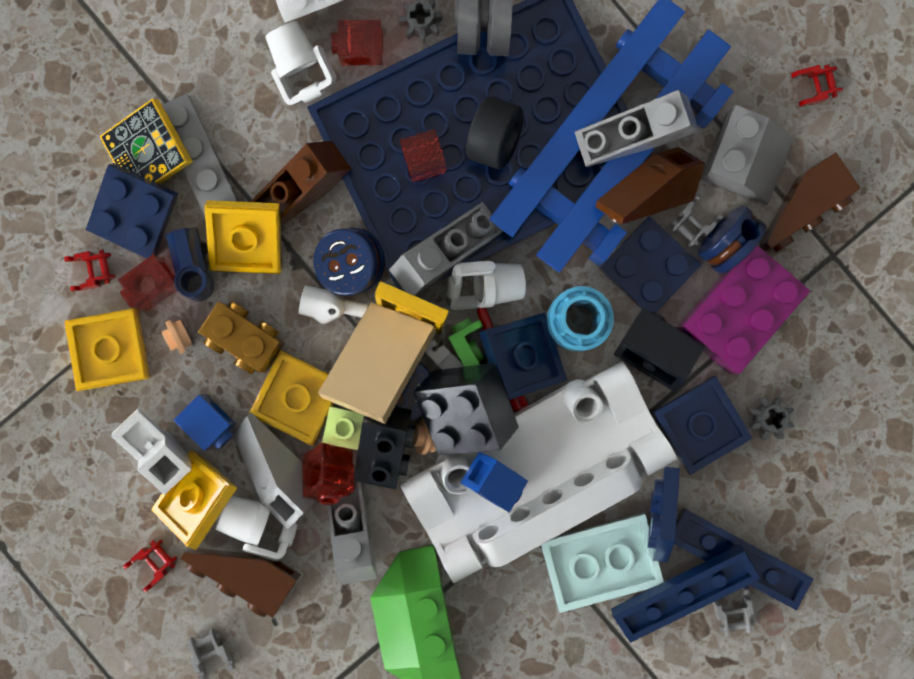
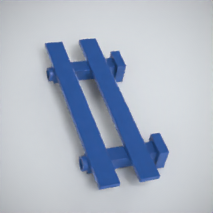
M658 0L634 32L630 29L625 31L615 45L619 49L618 53L527 170L520 167L509 182L513 189L489 218L492 223L511 237L515 235L535 208L558 224V227L536 254L538 258L558 273L561 272L582 243L593 251L588 259L600 267L608 259L627 232L617 224L609 230L599 223V220L605 213L595 207L596 202L643 164L654 149L651 148L607 161L574 204L554 189L552 185L580 150L575 131L602 121L641 70L664 87L655 99L677 90L687 95L692 109L698 113L695 116L697 125L703 129L713 120L734 92L724 83L715 90L705 82L732 47L711 30H707L682 64L659 48L685 13L683 9L671 0Z

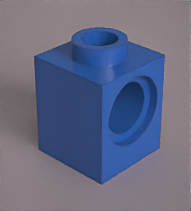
M199 394L173 420L204 451L210 450L214 446L218 450L221 449L233 437L234 434L230 430L237 424L207 394Z
M478 452L460 483L510 513L514 504L521 498L528 480L498 460Z

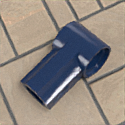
M181 228L166 234L175 271L174 284L177 291L196 302L208 299L213 293L214 281L212 276L209 275L198 228ZM195 275H200L202 278L201 287L195 292H189L187 288L189 279Z

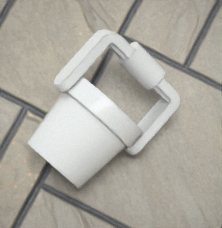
M298 21L280 26L265 36L276 65L271 74L284 101L288 105L297 104L302 101L308 103L325 94V89L336 83V74L323 48L320 45L313 47ZM319 62L326 79L305 87L299 91V94L293 96L285 78Z
M492 261L458 263L453 267L446 289L450 308L452 310L491 308L496 304L523 299L526 292L525 273L522 265L515 263H494ZM463 276H473L474 295L460 296Z
M232 496L222 510L215 530L244 542L242 550L247 553L272 561H280L286 553L287 546H292L298 525L294 523L289 529L283 525L278 539L279 547L277 553L259 548L257 546L270 510L262 505L260 498L259 501Z

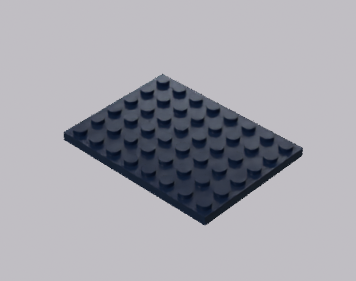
M524 0L513 5L509 56H491L488 53L487 32H480V49L476 55L457 54L458 33L307 106L323 140H332L352 168L342 179L368 231L377 238L383 248L385 266L396 288L404 291L389 269L405 252L482 202L492 214L496 211L513 189L509 182L520 167H523L525 170L530 167L605 70L606 65L573 0ZM487 97H495L519 105L524 112L518 143L511 159L502 169H495L470 160L466 154L467 137L471 123L480 104ZM622 97L618 99L603 120L628 110ZM579 150L552 187L575 204L607 162L586 167ZM535 208L513 237L502 232L462 263L482 261L556 223ZM452 271L447 273L434 284L450 277L452 275Z

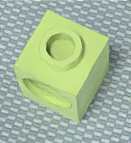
M329 407L322 443L358 450L364 415L347 408Z

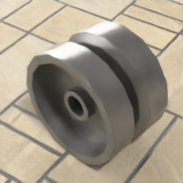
M456 0L455 30H458L457 54L476 55L480 49V32H487L488 53L491 56H509L513 0Z

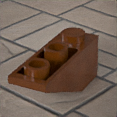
M332 140L306 143L251 202L279 203L281 226H283L328 193L352 168Z
M680 147L655 153L599 198L595 207L607 214L612 221L626 224L692 202L697 192L705 162Z
M837 153L824 159L795 179L758 245L761 249L766 251L773 248L775 252L782 250L794 241L791 236L793 233L801 228L805 233L824 221L821 217L823 213L831 208L836 213L853 202L850 195L859 190L860 186Z
M190 548L180 558L187 563L186 568L191 573L201 578L208 576L218 583L216 587L222 593L233 598L236 595L248 602L247 607L261 617L269 615L273 618L301 576L300 573L281 561H272L250 553L203 548L195 550Z

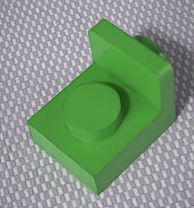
M467 318L451 327L454 334L449 336L448 340L464 367L480 365L479 361L484 359L476 342L473 340L468 343L465 339L466 336L483 327L480 320L472 323L471 319Z

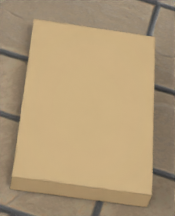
M371 302L318 392L323 399L385 424L436 333L435 327Z

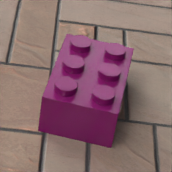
M757 245L743 261L728 272L723 273L676 328L680 331L688 332L696 341L705 345L703 352L728 374H740L810 293V290Z

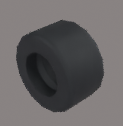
M495 97L485 98L475 113L468 133L466 144L468 158L495 169L504 168L511 159L520 137L524 117L522 107Z

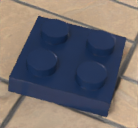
M115 163L109 164L86 230L151 260L156 257L179 193Z
M648 216L606 260L599 270L641 309L644 308L649 312L656 313L701 264L658 223Z
M545 312L479 333L488 362L495 363L509 400L567 381L555 341L548 331Z
M716 376L710 377L652 412L689 475L753 439Z
M665 467L662 479H655L654 490L651 493L650 513L656 514H652L647 539V548L654 549L653 561L668 562L675 542L680 468Z

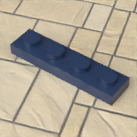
M685 508L681 510L676 520L675 545L707 561L742 544L761 578L750 584V586L797 611L813 581L812 577Z
M740 544L611 608L612 615L631 643L761 578L744 547Z

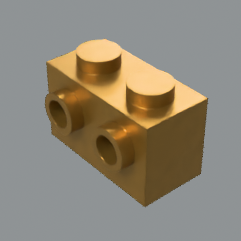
M232 300L229 305L217 302L198 333L206 337L204 344L221 355L226 350L236 357L234 364L249 374H253L255 370L266 373L285 342L277 338L280 332L262 320L257 325L247 318L250 312Z

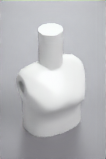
M305 286L298 314L312 317L320 324H326L339 318L342 314L362 318L368 304L346 300L345 296L333 294L327 289Z

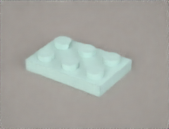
M644 513L562 534L541 545L559 613L647 590L664 582L659 562L653 561L654 549L647 548L649 525Z

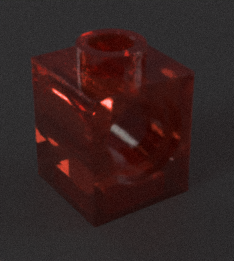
M337 20L338 32L331 33L332 54H338L341 66L383 65V28L381 20Z
M435 129L400 140L412 183L446 172V162Z
M154 254L117 279L124 288L120 291L123 299L133 309L137 306L140 310L149 311L177 291L174 284L175 275L165 261ZM152 276L155 282L154 289L149 294L144 295L140 288L141 282L145 277Z
M321 443L302 456L303 497L316 499L318 503L323 505H333L354 492L353 450Z

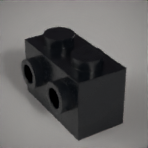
M642 308L613 355L676 392L686 381L705 345L696 341L688 332L680 331L668 324L658 313L649 312Z
M394 407L385 424L364 416L353 481L396 489L399 475L406 476L411 455L404 454L405 447L412 448L416 426L409 425L412 410Z

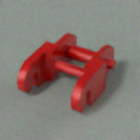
M830 64L824 65V69H821L820 65H816L791 73L792 79L800 75L801 77L808 76L813 78L817 92L814 97L798 102L799 107H804L807 104L810 106L822 103L830 95L833 98L838 97L837 93L842 92L843 88H837L833 72L837 70V66L830 67ZM818 76H826L829 90L822 91Z
M100 250L97 255L87 251L74 254L72 257L65 256V262L81 260L86 262L89 274L86 283H82L80 286H70L71 292L101 287L100 282L105 281V284H110V280L116 278L115 275L109 272L107 258L111 257V253H104V250ZM99 260L102 276L95 277L92 262Z
M162 539L157 543L154 540L149 543L152 546L150 549L144 547L122 566L126 570L138 559H144L154 570V579L142 589L145 593L168 574L166 568L170 567L173 569L176 566L173 562L178 557L171 558L160 546L163 543ZM153 551L165 563L160 569L149 557Z

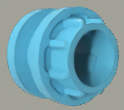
M586 286L572 287L562 292L551 303L547 313V327L553 340L562 348L575 352L590 350L601 345L610 335L614 324V313L608 299L598 290ZM570 305L585 306L591 312L593 317L592 328L588 334L574 333L567 326V309Z

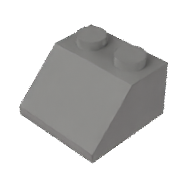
M735 105L725 115L701 180L768 205L793 137L771 118Z

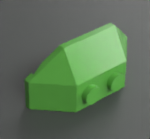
M434 545L399 551L370 597L384 669L400 679H462Z

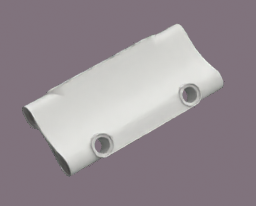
M622 361L586 381L579 379L570 381L565 386L517 411L514 415L519 428L505 446L498 451L482 452L528 480L521 498L514 504L510 513L460 483L478 452L439 455L436 464L400 483L405 497L426 530L453 583L482 569V565L488 563L491 567H501L634 494L643 484V475L647 474L649 476L677 460L670 443L651 416L633 376ZM586 398L582 404L577 405L580 400ZM460 469L457 473L450 474L453 470Z

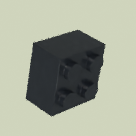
M495 363L434 370L413 391L438 455L498 451L505 446L519 428Z

